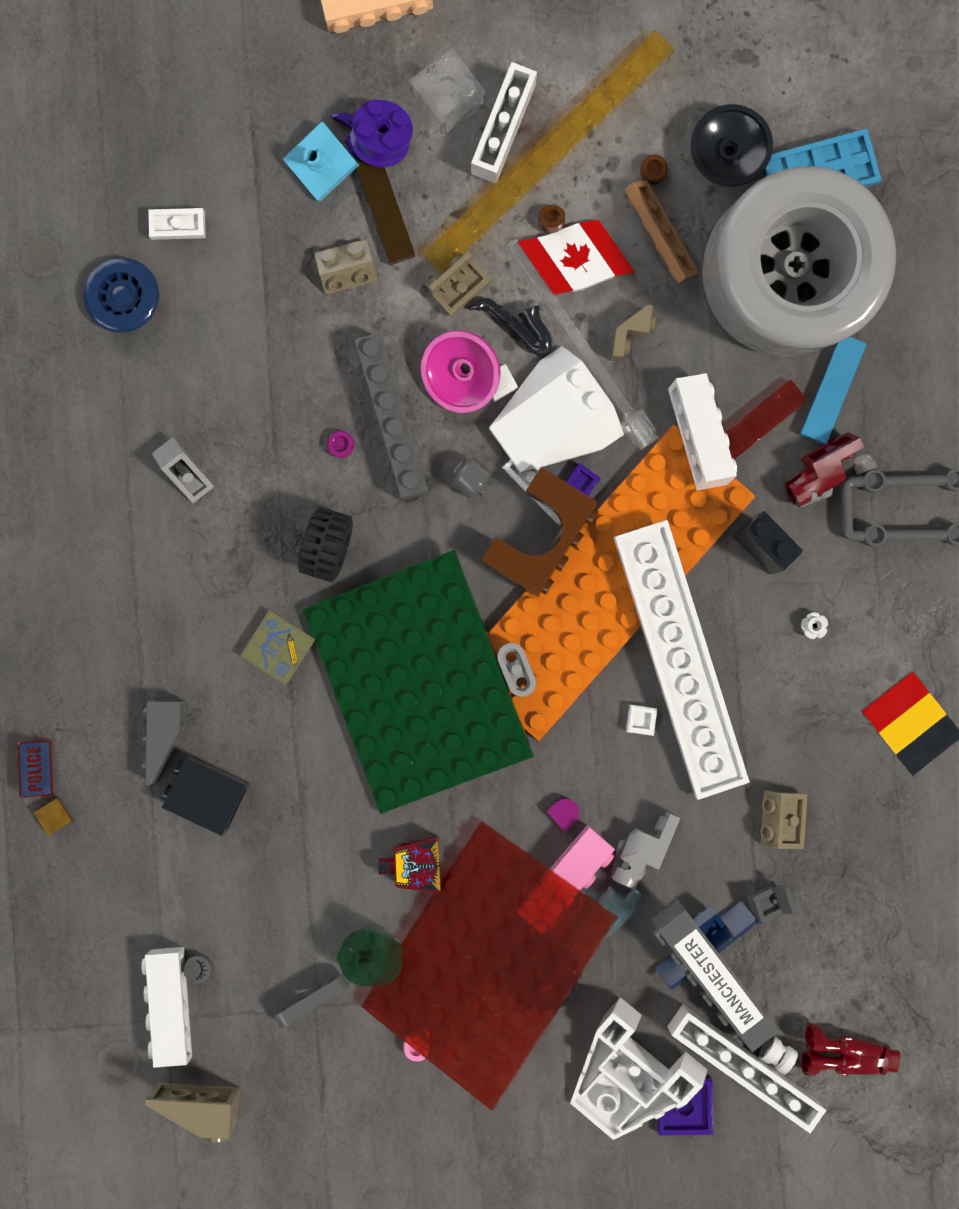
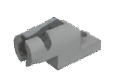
M666 811L665 815H660L655 826L656 836L635 828L627 839L619 840L611 870V878L622 885L637 889L639 882L648 870L646 865L660 869L680 817Z

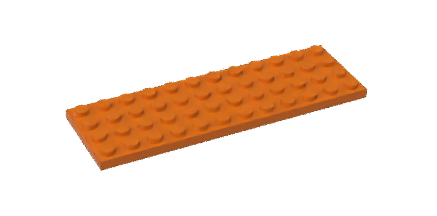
M673 425L597 510L599 513L592 524L588 525L586 523L581 530V533L584 534L576 549L572 546L565 555L569 557V560L561 572L556 570L551 577L554 583L546 595L541 593L539 598H537L528 591H525L488 633L496 657L500 648L508 643L519 645L525 652L536 679L535 689L530 695L524 697L516 696L511 691L510 694L524 729L538 741L541 740L641 626L613 537L668 520L686 576L755 498V495L736 478L728 485L697 491L681 433L676 425ZM512 651L506 654L508 662H514L517 658L516 654ZM520 677L517 679L516 684L519 688H524L527 685V680L524 677Z

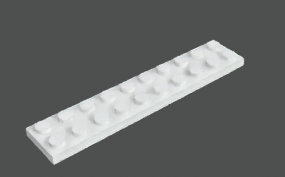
M668 520L613 537L695 798L699 800L750 783Z

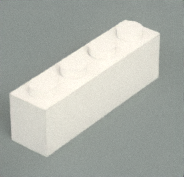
M511 62L471 162L472 175L497 184L536 86L537 71Z
M707 373L676 378L668 388L696 489L698 491L728 485L737 476V465L735 460L731 458L729 438L724 433L721 424L722 414L720 409L716 407L714 400L713 384L709 382Z
M184 947L152 949L142 959V973L147 977V986L144 987V1001L149 1004V1014L146 1015V1029L151 1031V1041L148 1043L149 1059H153V1068L187 1065L192 1058L187 980L183 971L185 965Z

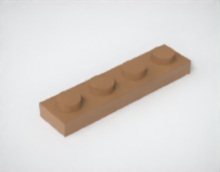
M648 181L630 184L625 189L629 196V201L640 215L644 228L653 238L657 251L663 256L669 266V272L672 277L676 279L678 284L695 278L700 273Z

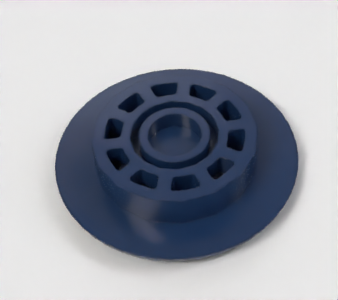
M118 257L100 263L91 271L84 285L83 300L89 316L97 325L111 332L124 333L142 327L152 318L159 302V288L153 273L144 264L131 258ZM115 278L118 279L117 281H115V282H113V283L111 282V281H112L113 279H115ZM136 280L138 281L137 286L134 285ZM107 284H108L109 287H108L107 291H105L104 289H105V287H106ZM111 307L112 310L107 311L106 308Z

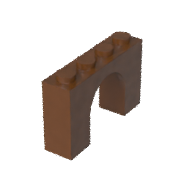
M540 467L526 489V493L551 509L560 519L562 535L558 544L548 553L531 556L521 553L496 537L481 560L483 564L539 598L541 593L546 595L554 583L551 577L556 570L562 571L569 560V557L565 555L572 546L576 549L584 536L581 533L586 523L591 525L599 513L595 509L597 501Z

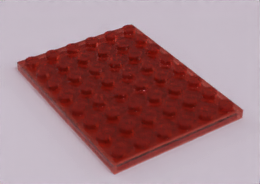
M481 821L441 882V892L434 893L361 1007L492 1111L495 1110L618 919V916L487 823Z

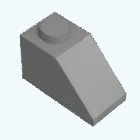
M174 437L152 453L163 472L192 503L196 502L214 487L200 467Z

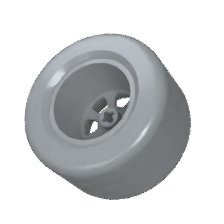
M817 166L793 167L775 172L755 183L732 204L718 220L710 234L703 259V284L709 306L718 322L733 338L760 353L792 357L812 353L836 344L862 329L875 316L887 298L896 268V243L893 229L885 210L876 197L860 182L844 173ZM786 231L789 235L790 246L780 251L772 244L771 237ZM804 233L814 236L819 241V246L811 253L804 251L800 247ZM760 255H765L774 260L773 272L763 274ZM826 259L829 262L827 278H821L813 274L812 266L814 261ZM792 261L793 266L798 267V270H796L795 272H793V268L789 267L788 265ZM777 280L782 282L786 286L784 298L777 295L769 285ZM806 282L814 289L815 296L808 301L800 302L797 295V286Z

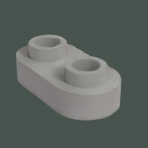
M505 644L500 648L497 659L508 687L516 696H528L535 689L536 679L525 652L517 644ZM512 651L516 654L517 658L514 662L506 660L508 652ZM520 677H524L527 680V685L524 688H519L516 684L517 679Z

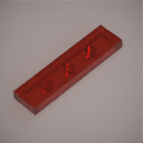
M789 380L725 432L729 438L731 458L735 460L808 401L792 380Z

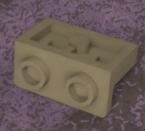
M764 791L762 827L760 830L761 845L776 849H804L808 794Z

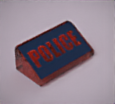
M51 740L18 743L20 798L53 795Z

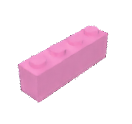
M587 824L518 905L517 913L540 933L544 934L547 929L552 931L559 923L561 918L558 916L565 908L570 910L577 902L579 897L576 895L583 887L587 889L596 879L595 872L601 866L605 868L614 858L612 854L615 850L614 847Z

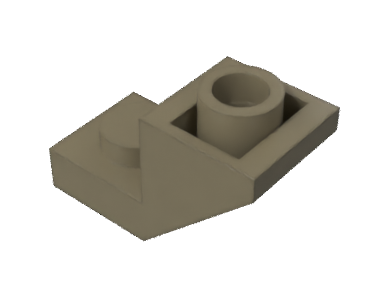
M652 305L645 306L616 328L610 361L621 362L624 354L629 355L631 338H626V336L646 339L649 331H654L656 315L652 314Z

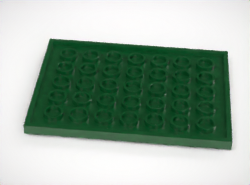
M456 550L446 552L302 609L380 814L534 757Z

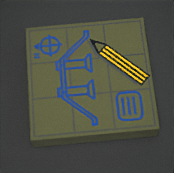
M269 610L240 657L286 686L313 646L315 639Z

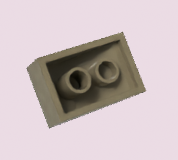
M158 1082L146 1098L145 1106L200 1138H208L210 1142H223L225 1139L230 1138L238 1122L240 1087Z

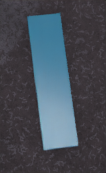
M852 337L836 343L799 435L823 445L827 444L867 343Z

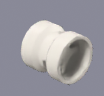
M776 1036L765 1042L759 1053L760 1060L766 1064H773L775 1070L783 1075L792 1069L798 1057V1051L790 1046L785 1047L782 1045V1041Z

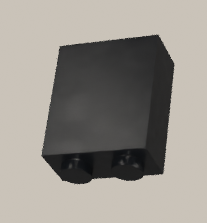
M765 511L752 516L732 535L769 574L784 571L804 552Z
M190 755L185 757L184 760L180 759L173 773L177 775L173 785L168 784L162 795V799L165 800L162 808L223 836L227 833L250 783Z

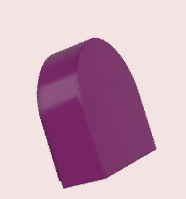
M569 798L557 800L546 810L564 832L579 818V808Z

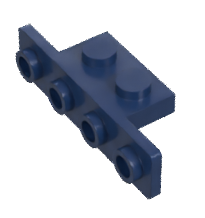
M743 902L736 904L721 917L710 906L706 910L700 911L693 919L718 953L757 924V919ZM671 956L656 967L657 972L670 989H674L687 978L684 973L688 970L684 964L678 966Z

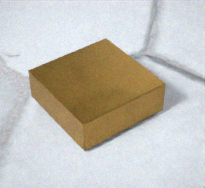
M60 797L34 812L47 836L52 835L74 821Z

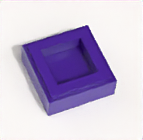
M578 463L565 482L589 496L601 478L581 463Z

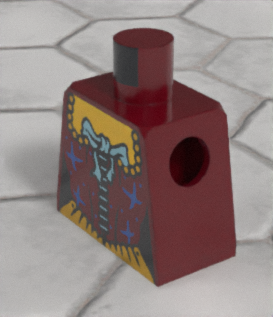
M439 836L395 845L394 858L378 859L379 875L395 874V885L397 888L440 893Z

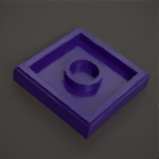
M711 1076L705 1077L703 1087L686 1105L678 1109L675 1107L657 1119L658 1136L714 1135L713 1081Z

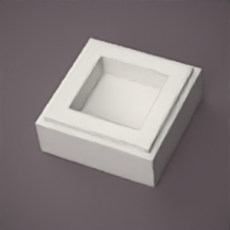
M629 704L626 732L654 736L657 708Z

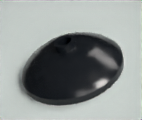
M737 104L718 106L707 112L694 128L690 143L692 160L698 171L712 183L726 187L748 184L758 178L769 164L773 152L771 130L764 118L751 108ZM724 150H732L733 155H726Z

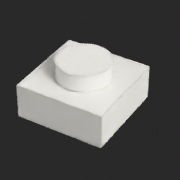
M506 364L500 367V384L492 398L494 402L518 390V386Z

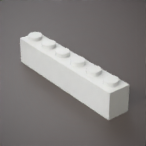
M682 1004L667 1026L674 1038L810 1134L826 1112V1109L817 1098L769 1064L760 1060L752 1052L740 1046L735 1040L684 1004Z

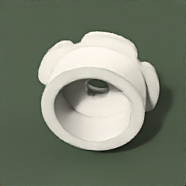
M817 612L809 613L801 622V629L805 636L810 639L822 638L827 633L828 621L825 616H820ZM816 623L817 628H813L812 625Z

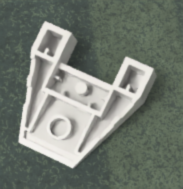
M621 997L605 1013L600 1022L570 1102L571 1105L613 1140L641 1127L648 1120L664 1116L665 1112L675 1107L678 1109L686 1105L703 1087L707 1074V1069L686 1051L668 1069L635 1042L630 1036L635 1032L642 1015Z

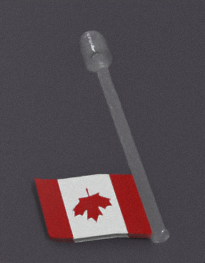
M591 220L574 224L556 233L521 241H518L519 239L516 237L508 239L504 245L505 249H508L623 415L621 417L623 422L620 425L634 446H638L640 450L652 444L659 438L655 433L657 431L643 409L637 411L630 406L555 297L556 295L584 290L611 278L636 274L599 220Z

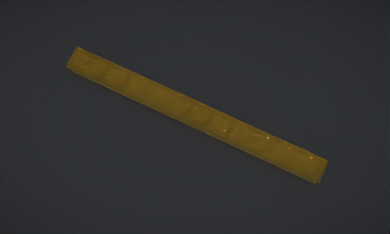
M655 30L423 253V256L438 272L445 273L451 267L449 265L450 262L457 255H464L663 64L673 54L674 48Z

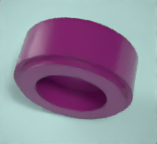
M336 431L329 436L327 448L335 458L345 459L354 452L355 442L349 433Z

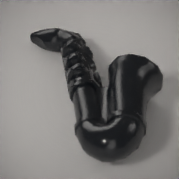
M489 298L481 299L469 306V310L481 311L487 309L533 354L544 355L551 350L553 341L550 331H548L541 320L540 305L526 309L518 314L522 318L523 323L518 322V319L510 316L509 312L504 310L502 305L496 304L495 301Z

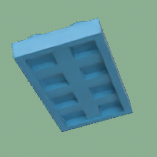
M868 129L774 153L764 170L766 177L788 168L817 166L844 173L865 187L877 185L882 181Z

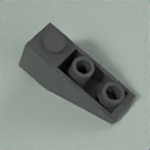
M153 700L147 701V706L143 708V722L147 723L146 734H143L142 749L146 751V762L142 763L141 774L142 778H146L145 785H152L158 782L185 730L186 701Z

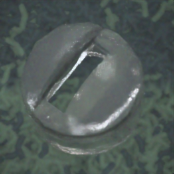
M860 454L854 461L856 475H862L871 470L878 469L875 459L869 454Z

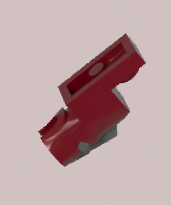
M847 432L803 456L801 461L805 470H802L793 479L784 483V489L790 502L793 505L796 504L797 507H804L830 497L833 487L846 479L840 460L853 457L856 451L864 447L861 438Z

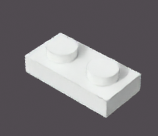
M203 208L149 210V237L151 240L206 238L205 211Z

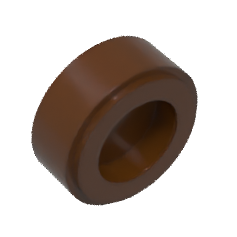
M659 155L647 156L640 166L641 178L644 181L647 180L649 184L660 183L667 174V162Z
M557 205L543 207L538 213L539 227L547 233L560 231L565 225L564 210Z

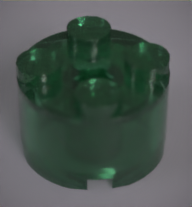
M362 928L352 932L344 940L341 949L337 953V962L340 964L343 975L351 983L362 987L383 986L394 981L402 969V946L398 939L389 932Z

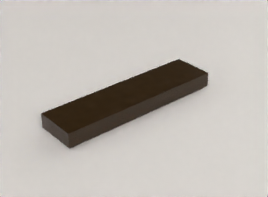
M358 160L359 166L356 169L390 266L416 257L386 169L374 167L362 160Z

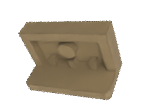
M367 239L314 253L326 294L377 281Z
M469 251L465 255H457L450 262L449 265L451 267L445 273H437L429 282V294L451 318L491 282V278L473 260V255Z

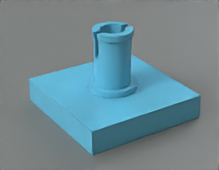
M321 122L283 158L319 202L359 166L358 162L324 122Z

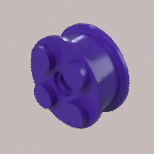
M371 100L358 108L354 115L350 134L351 147L357 157L368 165L380 168L394 166L401 162L408 152L413 133L412 121L407 112L399 105L387 100Z

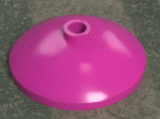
M454 330L438 336L426 348L421 362V376L427 392L435 402L450 411L467 413L482 408L494 397L500 384L501 370L495 351L483 338L469 331ZM464 363L469 365L470 372L464 370Z

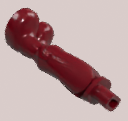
M809 1023L806 1027L805 1042L810 1051L802 1053L801 1069L804 1075L815 1076L823 1070H835L836 1073L842 1076L886 1075L887 1072L897 1073L899 1070V1050H891L887 1045L856 1039L850 1035L842 1036L838 1040L831 1039L824 1034L818 1024ZM816 1052H837L841 1055L837 1057L822 1056Z

